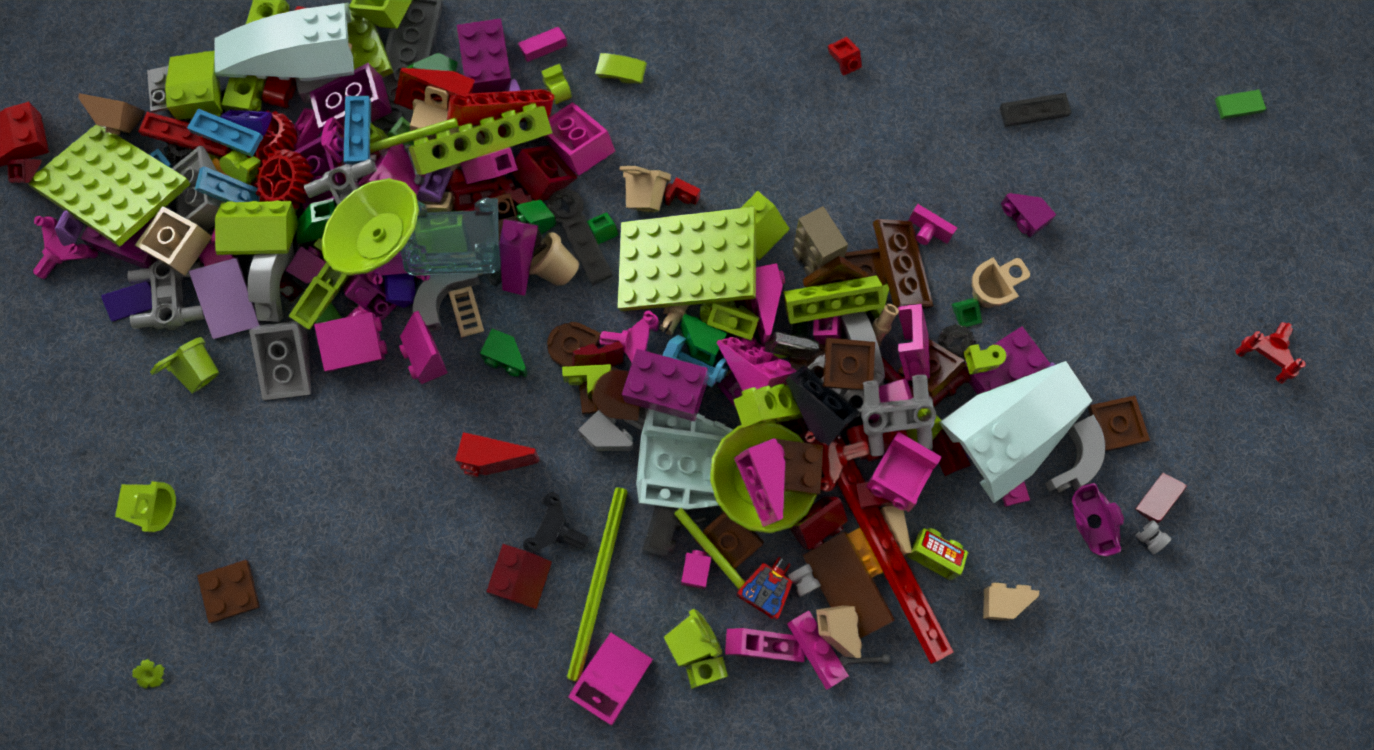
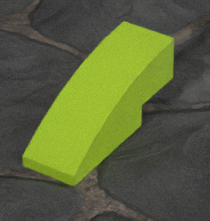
M326 262L319 274L313 278L289 317L310 330L349 278V275L334 271Z

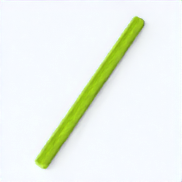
M616 487L613 494L567 679L578 682L583 673L628 491L624 488Z

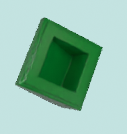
M607 212L586 221L598 245L618 236L615 223Z
M971 298L951 304L960 329L982 323L978 300Z

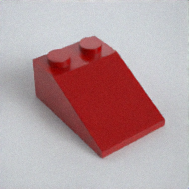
M401 68L394 103L413 110L414 99L425 101L426 87L433 86L448 92L449 106V100L452 95L472 94L475 80L454 71ZM431 94L433 100L437 102L443 101L440 95Z
M30 102L11 106L0 112V167L8 165L7 161L11 159H29L49 153L41 114Z
M463 432L455 461L460 469L464 471L465 475L478 478L479 474L489 475L537 464L539 456L534 448Z

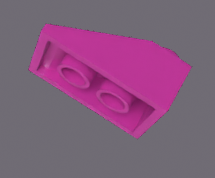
M573 102L548 118L552 133L544 137L568 167L577 175L588 171L591 167L615 152L608 131Z
M403 144L386 148L375 161L377 171L364 176L358 183L361 187L371 181L390 178L405 182L416 193V196L421 185L414 182L416 176Z
M777 263L756 267V299H750L753 313L759 317L757 329L763 347H768L780 294L783 292L782 286L785 284L784 273L782 270L779 271Z
M419 311L413 312L400 336L403 344L399 347L405 359L409 357L412 364L408 366L413 380L418 379L423 384L448 372Z
M775 438L750 447L734 457L763 527L783 519L785 460L783 457L785 454L782 446L777 443Z

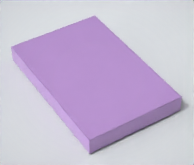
M238 257L189 271L213 339L260 325V321L257 320L254 303L248 300V286Z

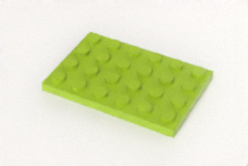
M95 125L40 171L36 172L28 185L120 247L150 221L162 206L166 207L191 184L186 177L123 138L106 133V128Z
M754 207L621 222L618 309L620 311L756 299V209Z

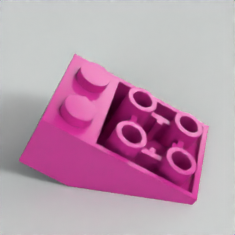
M740 336L717 341L718 347L743 391L753 387L759 389L769 385L770 387L779 384L788 385L786 379L796 371L789 362L774 355L771 349L757 343L754 337L752 341Z
M610 633L579 678L568 698L610 725H613L653 659L613 633Z

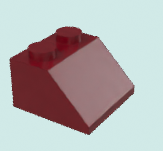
M550 145L522 149L515 158L517 170L511 172L515 180L525 188L530 197L535 201L549 200L578 178Z
M824 496L811 506L805 517L789 529L804 549L809 550L811 548L813 550L824 543L823 539L830 534L831 536L836 535L843 530L844 527L842 525L848 520L839 497Z
M502 544L486 592L489 595L537 609L552 561L528 551Z

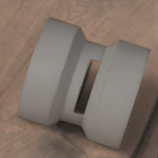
M1154 520L1143 527V532H1138L1135 535L1140 542H1145L1148 545V550L1153 555L1171 541V537L1167 533H1162L1159 530V525Z
M810 564L788 575L789 579L797 587L796 592L799 598L821 587L818 579H815L812 575L813 570Z

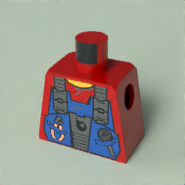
M781 557L777 558L772 568L762 563L739 589L736 596L776 621L781 614L793 582L784 576L791 564Z

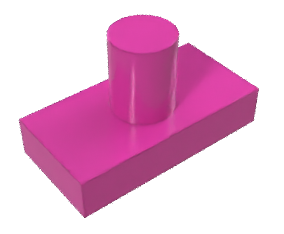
M917 204L908 220L921 228L916 236V240L923 245H927L933 236L948 244L957 229L956 226Z

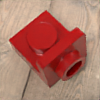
M848 37L828 45V52L840 64V71L843 76L862 67L860 49Z
M676 177L673 184L669 183L665 189V204L670 206L675 195H677L678 199L683 203L690 204L691 202L696 205L700 198L701 189Z

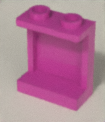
M922 304L898 307V314L904 338L906 340L913 339L911 343L898 344V352L907 381L912 380V377L916 375H926L927 378H930L929 337Z
M372 312L314 324L325 372L337 371L341 368L378 360L382 361L385 360L384 354H388L385 340H381L379 331H382L380 317H376Z
M898 432L891 441L866 487L877 497H884L891 501L896 508L910 512L916 505L923 487L933 469L939 463L941 456Z

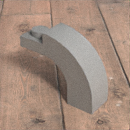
M291 243L288 254H255L248 276V300L255 303L257 320L279 322L283 319L280 281L284 270L294 258L293 243Z
M449 265L432 273L429 280L426 281L425 279L415 295L413 312L419 311L430 332L442 329L439 308L442 300L450 291L481 284L477 269L463 268L458 273H454L452 266Z
M865 312L840 315L845 339L875 342L874 369L885 376L879 346ZM884 379L879 384L878 389L880 386L884 385Z
M1094 415L1073 424L1068 430V434L1076 447V462L1069 471L1045 483L1049 492L1057 489L1059 493L1071 487V485L1076 490L1088 483L1099 471L1105 455V440L1102 429Z

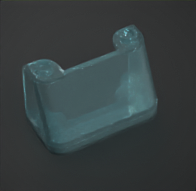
M483 198L475 203V211L427 212L426 206L417 200L419 214L416 227L406 245L400 251L405 272L418 276L493 273L500 269L498 198Z

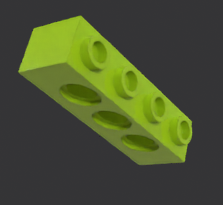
M877 275L783 291L786 314L790 324L885 308L883 286Z
M779 384L773 387L769 385L756 389V387L742 391L743 396L734 399L743 428L803 418L788 385Z

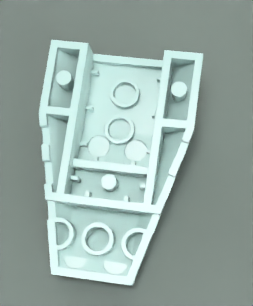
M350 3L305 8L273 15L235 28L216 37L215 75L238 78L255 75L257 79L275 76L279 77L280 80H289L290 77L299 78L300 81L354 75L353 55L348 45L347 23L351 22Z
M1064 361L1011 383L978 394L939 423L952 442L961 443L984 477L980 484L992 502L995 503L1034 474L1089 406L1092 399L1068 363Z
M648 409L641 434L636 481L639 503L678 509L682 507V509L686 510L720 506L716 502L710 482L711 462L722 438L733 431V429L726 427L725 424L706 419L704 418L705 416L697 414L694 422Z

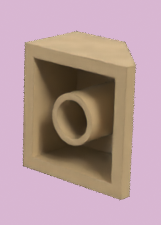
M162 206L135 246L166 266L186 276L212 236L197 224Z

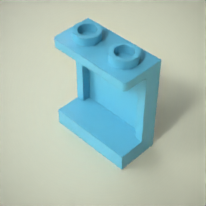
M677 335L669 340L662 356L707 367L709 373L707 385L710 387L716 382L720 383L725 378L730 368L726 365L727 361L725 358L720 360L716 367H713L681 351L686 338Z

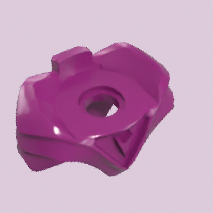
M1095 483L1081 486L1074 493L1072 503L1076 526L1090 550L1097 555L1111 556L1121 551L1119 526L1124 523L1120 507L1114 502L1110 503L1099 491ZM1090 515H1097L1101 519L1099 528L1093 529L1089 526L1087 519Z

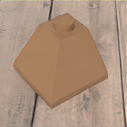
M80 93L78 97L96 125L106 128L105 132L109 134L120 135V132L130 133L141 120L145 111L122 101Z

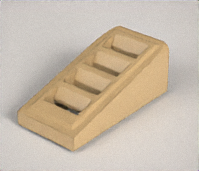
M472 286L450 291L449 296L461 338L484 332ZM470 297V300L456 303L458 298ZM472 304V309L459 312V307ZM475 314L474 318L461 320V316ZM477 322L478 326L464 330L463 325Z
M894 505L882 507L880 512L903 556H907L911 553L912 549L904 511L896 508Z

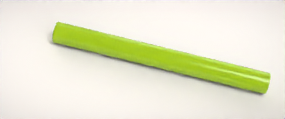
M449 119L370 143V153L458 127L457 119Z
M682 507L679 508L674 515L738 589L741 588L745 581Z

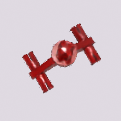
M1280 323L1276 332L1269 336H1264L1263 333L1260 334V331H1256L1252 336L1243 339L1241 346L1236 349L1237 355L1242 352L1239 355L1240 357H1243L1247 352L1256 350L1280 366L1282 372L1276 376V380L1281 384L1288 379L1295 378L1299 374V370L1306 365L1304 360L1301 361L1302 359L1300 358L1294 362L1289 352L1290 341L1288 339L1293 331L1292 324Z
M811 431L805 435L806 441L810 444L823 445L822 469L825 477L821 479V490L825 492L835 488L845 465L849 464V460L869 454V446L866 441L847 446L833 441L827 446L816 440Z

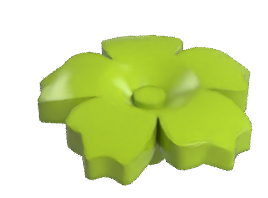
M146 659L142 660L141 666H137L132 670V676L138 679L137 683L139 686L145 689L149 685L150 687L160 686L164 681L161 677L164 674L165 668L161 664L154 667V662Z

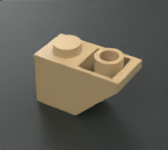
M991 583V587L984 589L983 619L1012 620L1039 596V591L1031 590V586L1016 585V589L1006 588L1007 584Z
M836 606L816 610L819 635L843 656L861 658L860 650L862 644L858 636V615L855 611V606Z

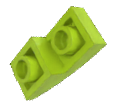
M600 53L595 74L600 78H616L622 83L642 84L647 63L631 57Z

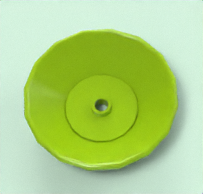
M390 178L371 181L352 191L337 205L326 223L321 241L325 261L334 271L349 276L369 273L387 264L404 248L415 230L419 214L416 193L405 182Z
M772 423L743 428L740 425L722 438L712 457L710 482L716 502L732 521L750 531L774 533L793 527L808 514L817 496L784 491L783 519L765 527L762 526L734 457L750 447L774 438L804 443L798 434L781 424Z

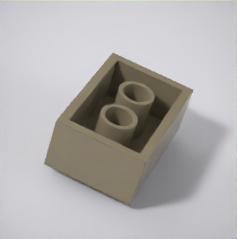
M824 206L798 219L792 251L798 261L801 260L805 265L804 270L808 276L838 256L845 258L848 243Z

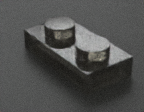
M775 332L765 343V352L808 361L819 350V341L788 335L784 332Z

